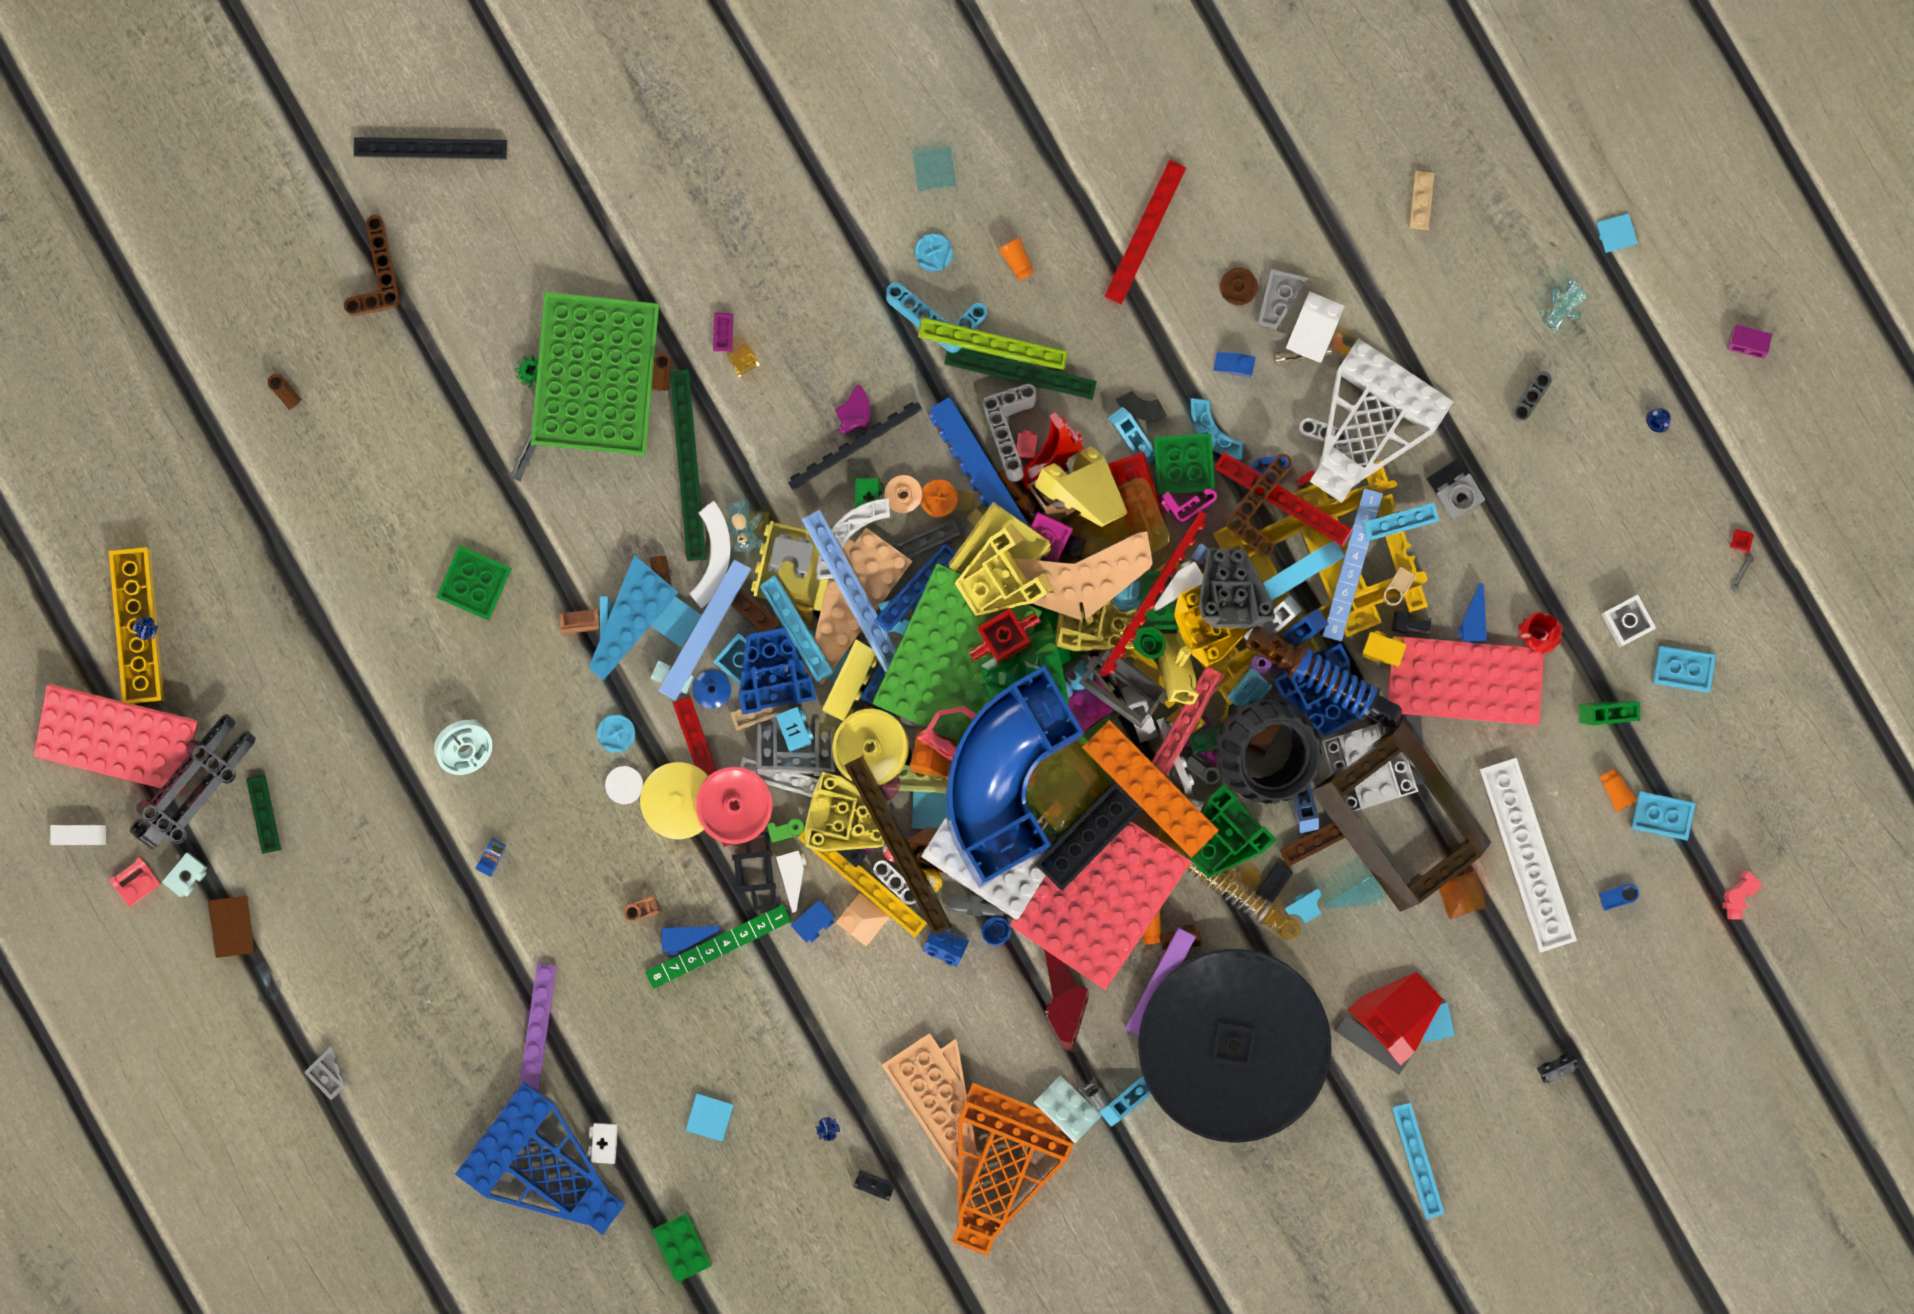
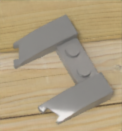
M776 717L771 718V725L761 728L760 724L757 725V775L804 773L820 777L822 772L834 775L833 726H831L830 730L819 726L821 720L815 719L814 753L777 752Z

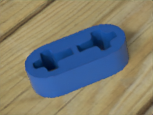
M1277 456L1256 459L1252 464V469L1262 475L1267 468H1264L1262 473L1258 469L1256 470L1255 467L1258 466V462H1261L1262 465L1270 466ZM1280 457V461L1284 462L1285 464L1282 466V468L1287 467V459L1285 457ZM1268 472V473L1266 474V476H1267V475H1273V474H1275V473H1274V472Z

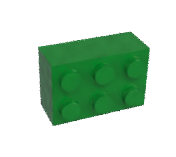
M688 1212L652 1229L676 1283L713 1265Z

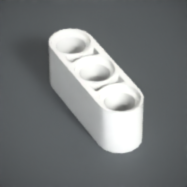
M1306 418L1300 423L1299 432L1304 437L1324 443L1325 438L1321 436V431L1327 429L1328 424ZM1310 423L1313 426V431L1305 432L1303 424ZM1333 426L1331 435L1334 437L1340 428ZM1347 431L1349 439H1352L1353 435ZM1337 445L1339 449H1347L1346 445Z
M51 825L50 845H106V825Z
M881 860L875 863L873 868L875 875L904 903L914 904L916 902L915 899L909 902L904 898L905 892L910 890L904 878L888 862ZM879 864H885L888 868L887 872L883 875L877 873L876 868ZM893 877L901 879L900 887L893 888L890 885Z

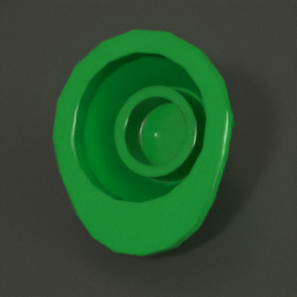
M1145 627L1135 631L1137 635L1132 644L1139 654L1148 659H1156L1164 653L1166 640L1158 629Z

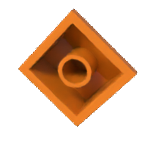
M918 729L910 763L911 772L947 779L951 761L917 739L920 732L923 731ZM938 734V737H940L943 740H948L954 744V747L956 748L955 741L941 734Z

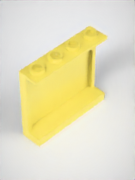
M993 502L951 559L949 568L962 574L985 546L989 538L1011 524L1014 525L1023 539L1008 549L1013 558L1040 560L1042 556L1046 557L1050 552L1051 547L1049 546L1051 543L1048 539Z
M771 521L770 525L766 524L764 536H767L765 544L762 543L760 554L763 556L762 561L757 562L755 573H758L757 581L753 580L751 592H754L753 596L767 600L759 585L773 576H777L794 606L821 612L828 579L817 580V563L820 552L807 530ZM780 534L789 535L792 540L797 541L799 538L808 539L813 544L809 571L805 579L795 577L796 567L789 561L781 563L778 573L768 571L772 545L775 538L779 537Z

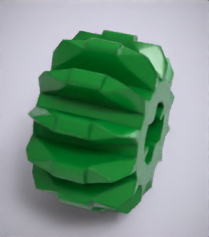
M534 355L530 356L529 361L526 356H523L525 362L518 361L517 364L521 368H515V372L520 373L516 378L518 380L522 379V385H525L528 381V387L530 388L533 386V382L536 384L538 358L535 360ZM529 367L536 368L534 375H530V373L527 375Z

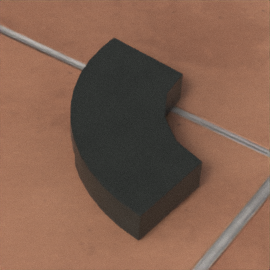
M1133 391L1115 399L1121 408H1125L1137 419L1154 421L1167 417L1159 399L1153 401L1143 400L1137 397Z

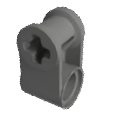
M1093 1077L1091 1078L1092 1081L1083 1088L1079 1087L1078 1089L1095 1110L1099 1111L1107 1107L1110 1100Z

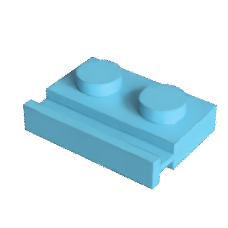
M1251 668L1229 693L1227 698L1237 707L1248 705L1250 701L1262 699L1272 688V685Z

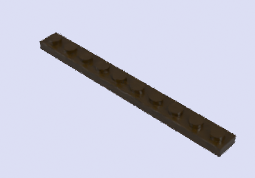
M861 756L844 765L933 935L951 928L952 925L864 757Z

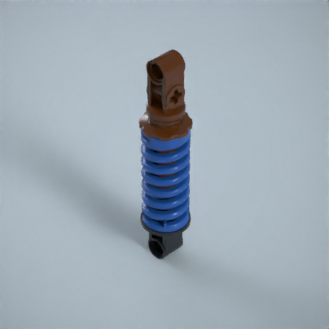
M1256 626L1252 629L1246 642L1247 648L1277 664L1279 668L1283 667L1288 670L1287 678L1293 680L1297 678L1298 683H1301L1303 679L1306 680L1307 688H1311L1312 684L1316 686L1315 693H1319L1322 689L1325 691L1324 698H1328L1330 694L1334 696L1333 703H1337L1342 697L1344 701L1341 707L1344 709L1351 702L1353 706L1350 712L1352 714L1356 712L1355 715L1361 720L1368 716L1386 728L1396 727L1402 713V708L1398 704L1380 696L1381 688L1371 684L1367 686L1364 680L1358 682L1356 675L1349 677L1347 670L1340 672V667L1338 665L1331 667L1329 660L1322 662L1321 655H1315V652L1308 649L1307 646H1303L1299 650L1294 647V644H1289L1263 627Z

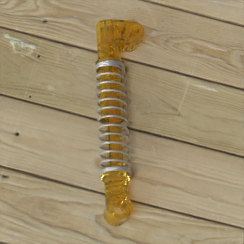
M1160 828L1155 838L1186 857L1181 851L1182 848ZM1192 862L1187 868L1188 874H1194V879L1197 877L1201 879L1200 883L1205 882L1207 887L1211 886L1213 892H1219V896L1227 893L1225 900L1233 897L1232 905L1238 901V909L1244 905V913L1251 910L1250 918L1257 914L1256 922L1261 925L1269 924L1268 927H1273L1272 930L1274 931L1277 930V933L1283 939L1292 940L1299 935L1300 925L1297 921L1291 920L1288 917L1284 918V914L1281 916L1280 911L1276 912L1277 909L1271 902L1267 903L1268 900H1265L1263 903L1259 902L1261 895L1255 899L1253 897L1255 891L1249 895L1247 893L1249 886L1242 890L1243 882L1236 886L1234 883L1237 878H1234L1231 882L1230 874L1227 875L1221 872L1207 879ZM1286 925H1291L1294 928L1293 935H1288L1285 932Z

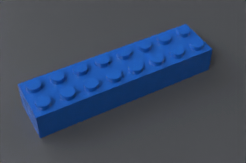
M949 397L932 407L929 415L931 423L934 427H939V435L943 442L949 443V452L954 460L958 458L960 461L959 468L964 476L968 474L970 477L969 484L974 492L978 490L981 495L979 500L983 507L989 508L995 502L1028 525L951 398Z

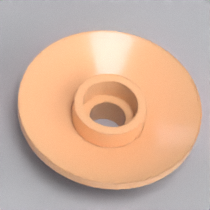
M900 475L888 482L884 497L889 498L890 508L893 511L909 513L919 506L922 500V488L913 477ZM903 492L908 493V496L905 499L901 497V494Z

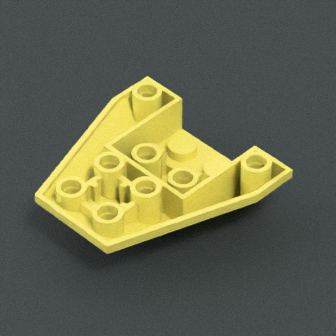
M822 772L812 794L804 830L805 847L820 851L883 847L884 840L856 787L840 776Z

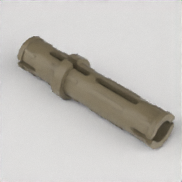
M1330 343L1324 356L1332 355ZM1291 350L1273 353L1275 365L1287 362L1297 363L1298 360L1310 359Z

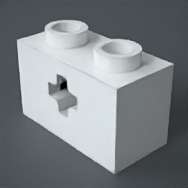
M594 1123V1127H590L589 1139H593L592 1146H589L588 1158H591L592 1163H616L618 1124ZM602 1138H604L605 1142H608L604 1149L598 1144V1141H601Z

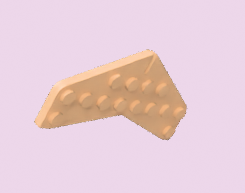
M1147 531L1136 533L1075 564L1013 558L1028 582L1044 573L1054 590L1032 604L1082 620L1080 602H1083L1085 618L1088 619L1152 566Z

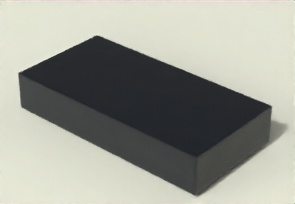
M1277 862L1256 894L1258 896L1261 895V898L1264 900H1268L1267 902L1273 903L1293 872Z

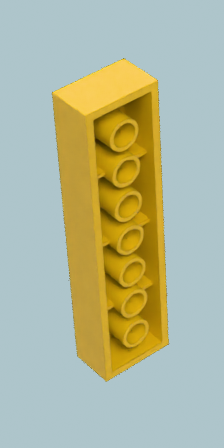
M145 547L109 551L122 702L134 705L165 702L151 549Z

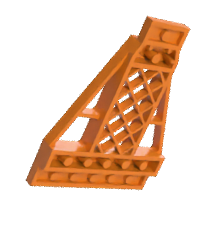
M973 1082L958 1117V1225L951 1242L988 1256L996 1236L1054 1173L1067 1162L1074 1144L1040 1109ZM963 1122L970 1123L989 1132L980 1155H974L962 1150ZM995 1134L1001 1136V1137L996 1138V1139L993 1140ZM1006 1138L1019 1144L1009 1147ZM1003 1139L1007 1149L997 1153L993 1143ZM1024 1145L1029 1147L1027 1152L1025 1150ZM992 1146L995 1154L986 1158L989 1148ZM1021 1146L1025 1156L1015 1160L1011 1150ZM1034 1150L1059 1159V1162L1041 1181L1025 1175ZM1009 1152L1012 1162L1002 1166L999 1155ZM963 1154L977 1159L976 1167L965 1193H962ZM996 1157L1000 1167L990 1171L986 1161ZM1023 1160V1163L1019 1170L1016 1163ZM984 1163L987 1173H984L979 1176V1173ZM1014 1164L1018 1174L1008 1178L1004 1168ZM1002 1170L1005 1180L995 1183L991 1174ZM989 1175L993 1185L982 1189L979 1179ZM1016 1178L1012 1188L1009 1181ZM1026 1178L1036 1182L1037 1185L1010 1212L1022 1179ZM977 1181L980 1190L971 1194ZM1007 1182L1011 1192L1000 1196L996 1186ZM994 1188L998 1197L988 1201L984 1192ZM982 1193L986 1203L975 1207L971 1197ZM1009 1196L1006 1205H1004L1002 1199ZM969 1200L972 1204V1207L967 1205ZM1000 1200L1003 1210L993 1214L989 1204ZM987 1206L990 1214L978 1209Z

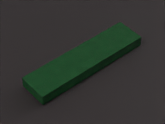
M266 775L248 778L246 780L262 854L282 850Z

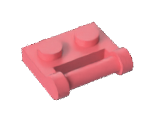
M141 856L136 858V862L117 876L109 878L110 883L129 907L161 884ZM141 867L144 872L122 887L120 882Z

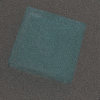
M950 147L913 153L918 191L956 186Z

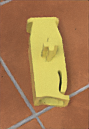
M1163 634L1166 640V648L1164 653L1158 657V665L1168 702L1176 701L1188 705L1194 704L1199 694L1195 691L1196 677L1190 659L1192 651L1187 649L1180 634Z

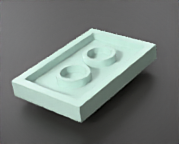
M1061 1075L1034 1102L1074 1143L1102 1116Z

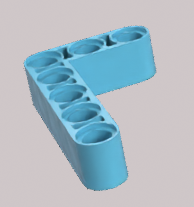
M891 283L888 286L887 302L918 328L920 327V316L922 315L932 320L948 323L901 284ZM897 292L899 293V296L895 297L892 296L890 293ZM981 303L972 305L955 325L968 326L970 329L978 330L986 321L987 308ZM912 304L914 307L907 308L905 305ZM979 312L983 316L976 317L974 313ZM937 342L951 353L958 352L962 348Z
M1332 541L1263 584L1273 601L1319 571L1341 560L1345 555L1339 545Z

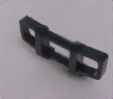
M761 832L758 836L765 837L766 851L751 852L750 840L746 842V853L731 855L736 875L737 887H735V893L751 892L755 910L773 909L777 906L770 836L768 832ZM764 857L766 884L744 886L742 860ZM771 890V905L759 906L755 891Z

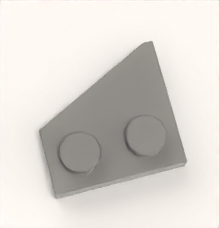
M332 1046L304 1072L330 1100L346 1086Z

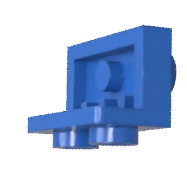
M948 930L933 935L931 931L923 952L944 961L948 965L957 967L969 940Z

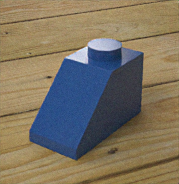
M1217 352L1213 371L1251 378L1256 357L1239 353Z
M1316 609L1282 633V635L1289 644L1292 643L1294 647H1297L1329 625L1319 609Z

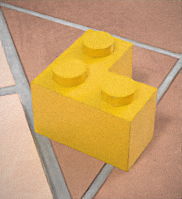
M1375 630L1374 633L1370 632L1362 657L1399 668L1407 644H1404L1403 639L1397 637L1390 639L1386 637L1385 633Z

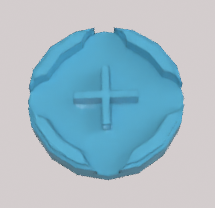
M932 233L926 235L916 244V261L926 271H941L952 260L953 251L951 244L947 238L940 234Z
M610 715L600 722L597 729V738L604 749L620 753L627 750L633 744L635 728L627 717Z

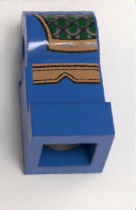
M492 838L475 869L492 877L506 845Z

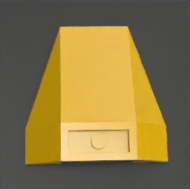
M1194 587L1178 595L1174 617L1187 649H1191V654L1201 663L1209 666L1222 660L1251 628H1213L1201 617L1199 606L1201 587Z

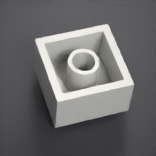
M1638 595L1601 614L1619 648L1656 629Z

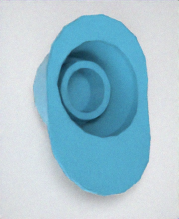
M1137 578L1112 598V602L1117 608L1123 611H1132L1137 608L1141 599L1139 579Z

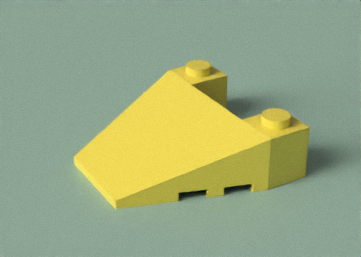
M1092 446L1079 451L1072 467L1075 472L1067 474L1053 463L1041 470L1035 487L1052 500L1056 498L1064 502V506L1068 509H1071V507L1081 512V516L1101 527L1127 514L1105 457Z
M1013 524L990 537L975 559L955 582L975 616L1031 604L1054 590L1044 573L1028 582L1009 553L1008 549L1023 540Z

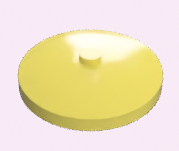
M878 709L860 710L848 716L838 727L833 739V757L840 772L852 781L844 765L863 756L877 784L881 785L893 779L902 770L909 751L907 733L902 724L885 711Z
M684 762L665 764L653 771L646 779L640 796L642 814L648 825L658 834L671 839H685L701 833L704 829L697 819L695 800L701 784L708 775L699 767Z

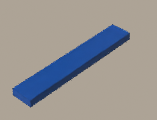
M944 543L874 621L889 633L919 601L936 563L949 568V562L956 552Z

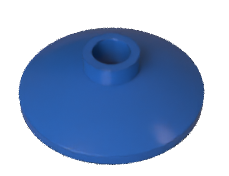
M705 671L696 678L693 684V695L696 701L706 708L714 709L721 707L728 701L731 694V684L728 678L719 671ZM711 685L715 687L713 693L708 691V687Z

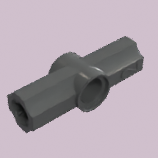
M948 894L946 907L948 911L964 912L975 916L1004 917L1002 910L980 896Z

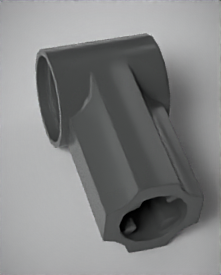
M1192 754L1186 761V768L1206 784L1214 785L1220 780L1219 770L1197 754ZM1208 771L1216 773L1217 778L1215 781L1210 782L1207 780L1206 774Z

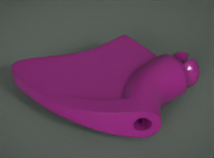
M860 385L855 387L849 399L843 405L835 409L842 423L838 426V430L842 435L857 428L866 430L869 424L870 404L865 391Z

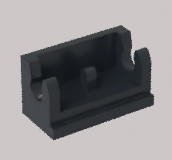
M860 1169L853 1187L889 1201L896 1183Z

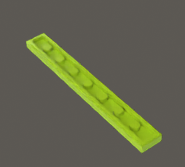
M924 317L921 318L918 333L920 338L1063 371L1065 369L1067 351Z

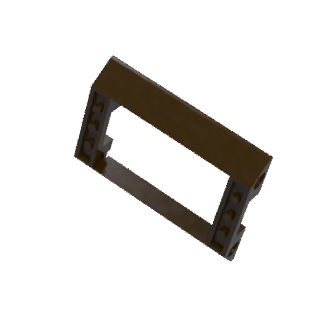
M1401 721L1395 728H1392L1372 744L1374 747L1346 769L1341 767L1311 790L1399 912L1420 904L1479 859L1491 844L1490 839L1404 721ZM1401 752L1466 839L1461 844L1458 843L1450 849L1451 854L1424 875L1418 873L1410 879L1411 882L1407 885L1342 798Z

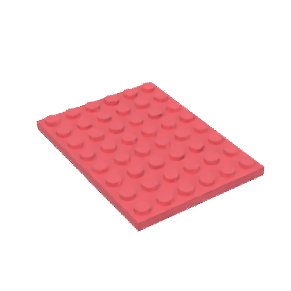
M1130 822L1063 891L1045 876L1019 919H1014L1010 926L1104 990H1107L1191 864V861L1133 822Z

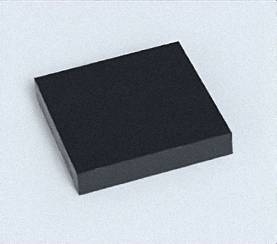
M1457 458L1426 478L1436 494L1439 492L1437 488L1446 483L1450 486L1455 483L1454 478L1462 473L1465 476L1469 473L1460 459ZM1458 494L1456 497L1457 502L1460 503L1466 497L1463 494Z

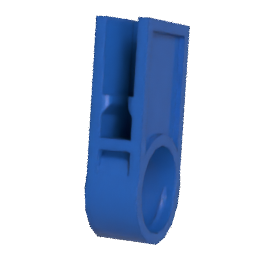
M1625 884L1598 894L1603 910L1606 911L1635 902L1639 897V890L1633 884ZM1627 886L1633 887L1636 891V896L1632 901L1625 900L1622 896V891Z

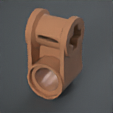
M656 895L626 906L624 909L625 918L633 922L661 914L662 912L658 909L655 900L657 898ZM649 902L651 903L653 911H651ZM631 907L638 910V915L635 918L627 916V910Z

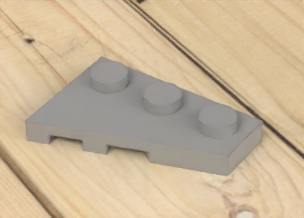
M1271 269L1258 326L1276 330L1308 278Z

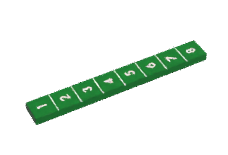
M784 905L778 906L646 971L645 974L652 989H655L792 921Z

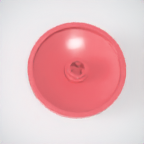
M726 767L713 772L703 781L696 795L695 810L701 827L709 836L723 843L740 844L754 839L765 829L772 813V798L768 786L756 773L742 767Z

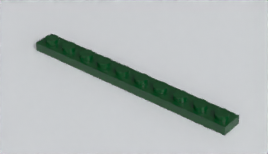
M689 369L670 371L687 562L706 560L703 519L698 513L702 510L690 375Z

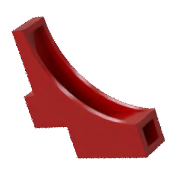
M1056 412L1049 416L1051 426L1045 444L1038 454L1023 467L1024 475L1020 480L1028 492L1031 491L1027 485L1035 479L1038 480L1043 468L1055 463L1056 465L1060 464L1062 469L1067 472L1069 470L1066 465L1069 462L1068 459L1084 449L1081 443L1083 441L1081 434L1078 431L1074 432L1071 426L1068 427L1069 425L1064 417L1059 418Z

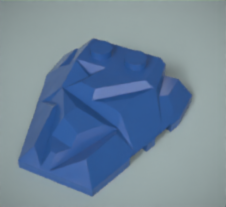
M785 628L747 635L739 689L742 715L759 712L765 708L816 700L813 680L808 675L804 663L799 658L796 648Z
M1341 643L1315 653V655H1321L1322 662L1329 660L1331 667L1338 665L1340 672L1347 670L1349 677L1351 676L1350 660ZM1286 669L1273 678L1280 695L1288 703L1303 711L1312 721L1315 729L1324 738L1359 720L1358 716L1355 715L1356 712L1354 714L1350 712L1353 706L1351 702L1345 709L1342 708L1341 705L1344 701L1342 697L1337 703H1333L1334 696L1330 694L1328 698H1324L1325 691L1322 689L1319 693H1315L1316 686L1312 684L1311 688H1307L1306 680L1303 679L1301 683H1298L1297 678L1296 680L1287 678L1288 670Z

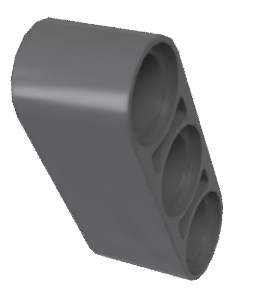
M1541 371L1532 379L1512 410V417L1515 421L1523 422L1530 417L1551 385L1552 378L1549 373ZM1539 376L1546 378L1547 383L1545 386L1538 384L1537 379ZM1533 392L1536 395V401H1529L1527 394ZM1518 408H1523L1525 410V417H1519L1517 415Z

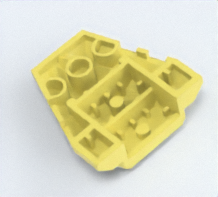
M1111 599L1086 619L1083 602H1080L1082 620L1059 613L1055 631L1056 646L1072 651L1113 649L1137 609L1135 608L1132 611L1120 610ZM1128 641L1125 648H1134L1132 642Z

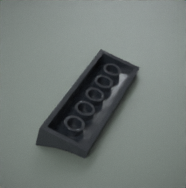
M1113 781L1051 843V846L1033 864L1063 891L1143 808L1116 781Z

